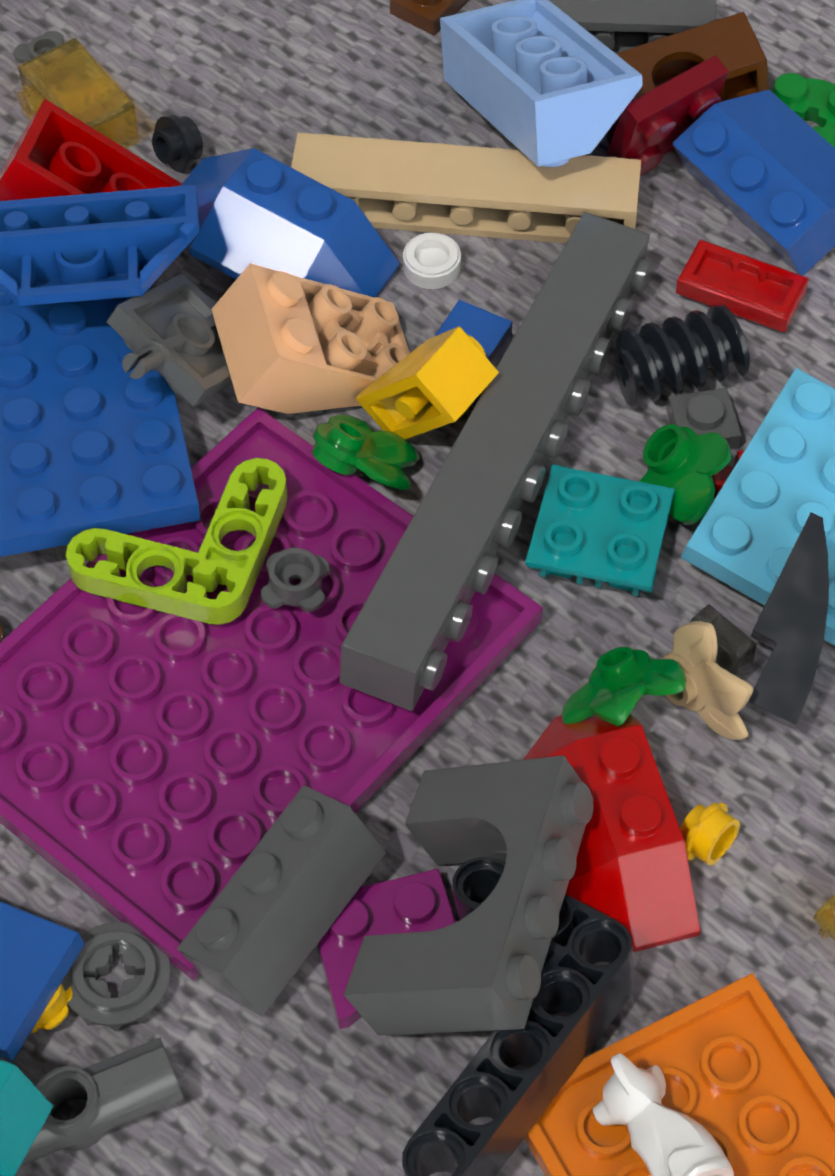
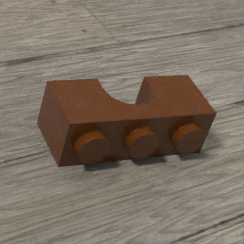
M744 11L616 53L642 74V87L632 100L714 55L720 59L729 71L720 93L721 102L769 90L767 58ZM620 116L605 134L609 146Z

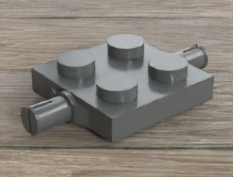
M182 273L147 290L143 296H135L119 304L107 320V323L123 338L125 344L133 351L123 358L122 366L124 372L128 373L133 370L129 377L139 379L148 372L156 370L166 379L168 386L175 393L184 397L192 406L232 385L211 310L217 301L204 294Z

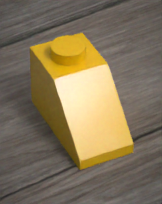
M458 326L426 340L362 390L355 399L383 431H390L404 439H408L456 422L499 372L486 358L481 344L473 337L467 335Z

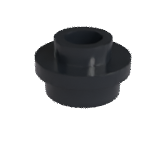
M173 114L160 117L157 120L152 136V146L157 158L177 172L190 168L194 160L199 159L203 152V141L197 125L187 116L178 117Z

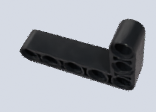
M477 857L466 861L456 870L452 879V890L457 921L473 912L487 899L501 878L505 862L491 857ZM565 894L559 913L558 930L551 939L541 972L540 990L533 999L525 1028L494 1030L407 1142L402 1152L404 1176H429L436 1172H448L452 1174L451 1176H496L630 998L634 989L632 937L625 926L617 920ZM597 962H608V963H609V964H606V965H594V964L597 963ZM560 1012L572 1013L571 1015L566 1017L553 1016L554 1014ZM519 1064L533 1065V1067L526 1070L512 1069V1067ZM479 1117H489L493 1119L491 1122L486 1123L484 1125H473L469 1123L470 1121Z

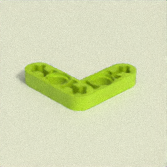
M262 458L246 460L236 466L230 475L199 552L107 529L92 528L80 532L72 538L66 550L72 582L79 589L91 594L207 624L221 625L232 622L241 615L248 603L286 508L288 495L283 469L277 463ZM259 484H266L269 486V489H262L255 503L256 513L249 510L248 491H255ZM235 530L248 531L256 538L250 547L240 551L227 549L221 544L223 537ZM98 554L107 555L108 561L99 560L94 568L86 567L85 561H94ZM156 565L165 566L174 572L170 582L159 587H149L142 584L139 580L144 570ZM120 570L126 571V577H121ZM187 575L193 576L194 583L187 582ZM218 584L227 586L228 592H220L216 599L207 598L206 592H214Z

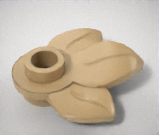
M694 621L680 626L674 632L673 651L663 656L662 659H674L680 663L686 674V687L682 692L665 696L673 704L696 712L709 728L724 738L731 740L745 739L748 737V731L738 711L743 709L753 693V686L715 663L718 646L716 632L711 623Z

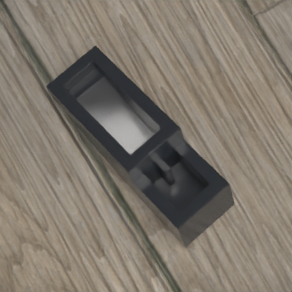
M810 512L750 636L774 649L753 689L746 707L792 729L798 722L813 685L824 643L829 602L828 551L822 517Z

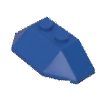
M255 148L203 158L181 184V186L197 185L199 233L187 246L190 255L234 279H237L251 263L276 271H284L291 275L323 284L335 285L341 289L375 298L380 295L399 269L400 262L354 200Z
M197 185L0 201V290L19 306L143 296L199 233Z

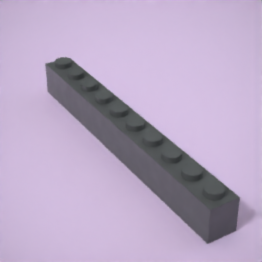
M586 212L583 213L497 366L498 375L483 391L343 641L340 665L341 684L413 711L424 688L431 691L435 690L447 662V654L443 653L450 639L459 642L464 636L473 611V605L469 604L475 592L485 594L496 571L498 558L494 556L499 546L502 545L507 548L511 546L521 522L522 512L518 511L524 500L532 503L536 499L545 475V467L542 465L546 457L556 459L559 455L568 431V424L565 421L569 414L579 416L590 389V381L587 380L591 372L599 375L602 373L611 351L612 340H609L612 332L619 333L625 329L633 307V300L630 298L634 292L642 295L648 285L654 265L652 260L646 259L650 234Z

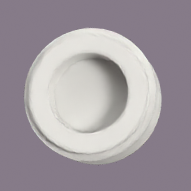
M420 234L412 238L403 250L404 274L416 286L426 289L442 288L454 282L460 273V248L452 238L444 234Z

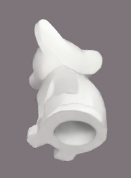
M620 1053L611 1057L614 1074L604 1085L603 1100L593 1107V1114L597 1122L603 1126L627 1125L631 1146L642 1158L651 1176H734L732 1166L723 1150L702 1124L686 1114L662 1105L661 1099L665 1095L666 1082L659 1066L654 1065L645 1070L637 1068Z

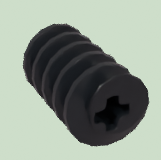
M721 304L710 307L706 315L698 310L691 311L685 316L684 321L676 316L669 317L663 321L662 327L653 322L646 323L641 327L639 334L633 329H624L618 333L616 339L615 369L617 380L626 403L631 407L638 404V387L643 386L649 398L655 401L660 398V381L666 380L670 390L677 395L683 392V375L685 374L689 375L693 385L699 389L706 385L707 368H711L716 380L721 383L728 380L729 362H733L736 370L742 377L748 374L750 367V353L743 331L734 314Z

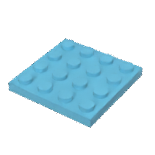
M796 368L687 543L680 558L765 606L810 512L822 517L828 551L829 602L824 640L835 646V389Z

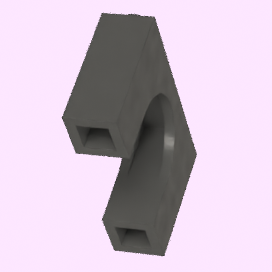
M564 755L426 770L423 772L405 825L436 865L459 864L477 857H491L504 860L506 863L501 878L491 894L480 906L461 920L433 931L364 936L344 996L378 1036L525 1028L533 999L540 990L541 972L551 939L558 930L559 913L567 886L576 870V856L586 824L590 821L593 814L594 798L591 795L590 789L582 782Z

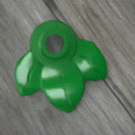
M334 415L329 418L327 423L318 424L313 433L315 444L311 452L322 465L343 475H354L357 469H360L371 479L379 483L409 491L411 487L410 481L401 468L416 465L419 460V454L403 437L390 431L380 430L373 432L366 421L350 415Z
M675 424L662 426L650 436L645 444L643 460L648 465V471L639 482L674 488V496L669 512L670 516L684 525L697 523L704 517L713 503L715 487L712 475L717 474L730 462V446L727 440L716 432L698 435L689 427H679Z
M629 647L612 649L598 659L596 667L590 674L589 682L569 697L562 709L564 724L579 723L595 714L606 722L620 726L626 721L642 696H663L684 691L687 681L686 674L680 663L674 659H651L647 652L638 649L632 650Z

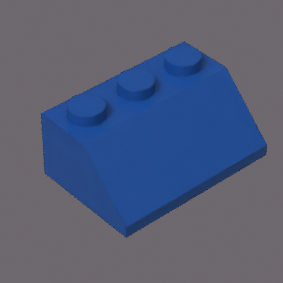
M770 90L714 103L672 143L687 171L797 274L805 275L835 247V148Z

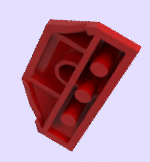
M595 714L579 723L564 724L562 715L554 717L523 760L564 755L582 782L588 786L594 798L593 814L590 821L586 824L576 856V870L574 876L569 880L565 894L617 920L625 926L632 937L633 952L700 936V926L684 838L642 724L631 714L620 726L606 722Z

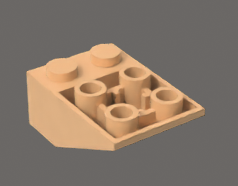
M251 263L211 309L238 403L276 412L293 414L361 406L355 399L361 391L410 354L399 322L398 313L392 302Z

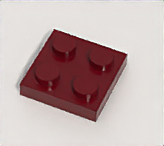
M714 55L632 100L620 115L606 157L641 160L640 176L653 170L661 162L664 155L675 149L672 143L714 103L721 102L720 93L728 77V69Z

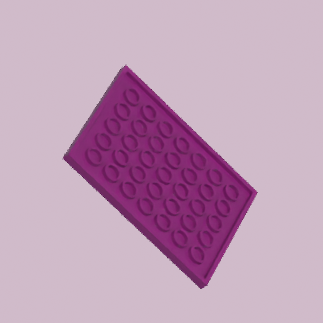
M259 407L191 468L199 504L200 521L127 534L199 552L230 475L236 466L254 458L268 459L277 463L283 469L286 477L287 504L248 603L239 617L232 622L221 625L207 624L88 593L79 589L70 578L0 642V823L119 921L128 923L169 957L170 962L193 981L200 973L177 950L178 946L302 786L305 785L348 805L356 813L542 621L543 607L494 574L486 593L475 592L469 603L473 605V611L464 636L459 642L450 639L443 653L447 654V662L437 687L434 691L424 688L413 711L341 684V645L413 516L357 476L343 475L322 465L311 452L313 445ZM259 484L255 491H248L249 510L256 513L255 503L262 489H269V486L266 484ZM235 530L226 534L221 540V544L227 549L240 551L250 547L256 538L248 531ZM289 548H302L327 560L330 572L322 580L321 591L325 595V602L321 608L313 612H306L300 606L283 605L274 609L264 604L261 590L269 582L266 562L271 555ZM98 554L94 561H89L86 564V567L94 568L99 560L108 561L107 555ZM156 565L144 570L139 580L142 584L149 587H159L170 582L174 572L165 566ZM120 570L121 577H126V571ZM187 575V582L194 583L193 576ZM301 580L290 581L292 585H299L301 583ZM218 584L214 592H206L207 598L216 599L220 592H228L227 586Z

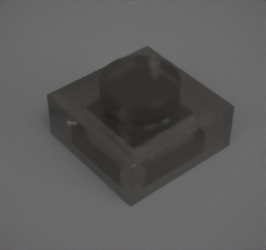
M708 604L691 619V622H707L714 626L718 646L715 663L745 681L751 676L757 643Z

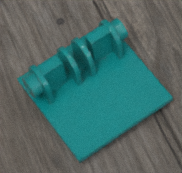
M552 464L525 565L528 568L539 570V577L543 578L550 574L572 579V576L575 575L577 576L576 584L583 585L585 578L595 579V588L602 589L604 581L609 582V587L632 591V596L639 597L640 591L652 593L657 573L656 566L675 489Z

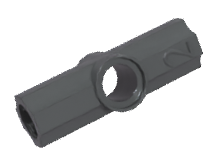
M161 1037L83 1069L63 1066L54 1068L43 1075L36 1088L54 1107L20 1166L61 1149L70 1151L88 1149L96 1144L106 1131L183 1100L184 1097ZM73 1099L87 1101L85 1109L77 1117L69 1120L55 1118L58 1109L67 1101Z

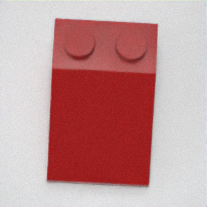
M44 98L14 145L0 172V201L181 186L182 183Z

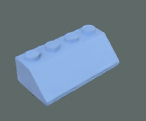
M514 0L440 18L444 81L538 167H558L566 164L570 158L590 154L642 87V74L549 0Z

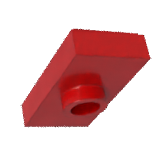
M700 239L677 279L676 293L710 306L724 305L734 315L785 333L807 292L809 278Z

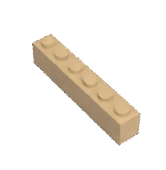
M297 132L291 168L354 200L374 228L566 244L584 212L635 229L641 160L582 155L570 158L562 166L538 167L520 150Z

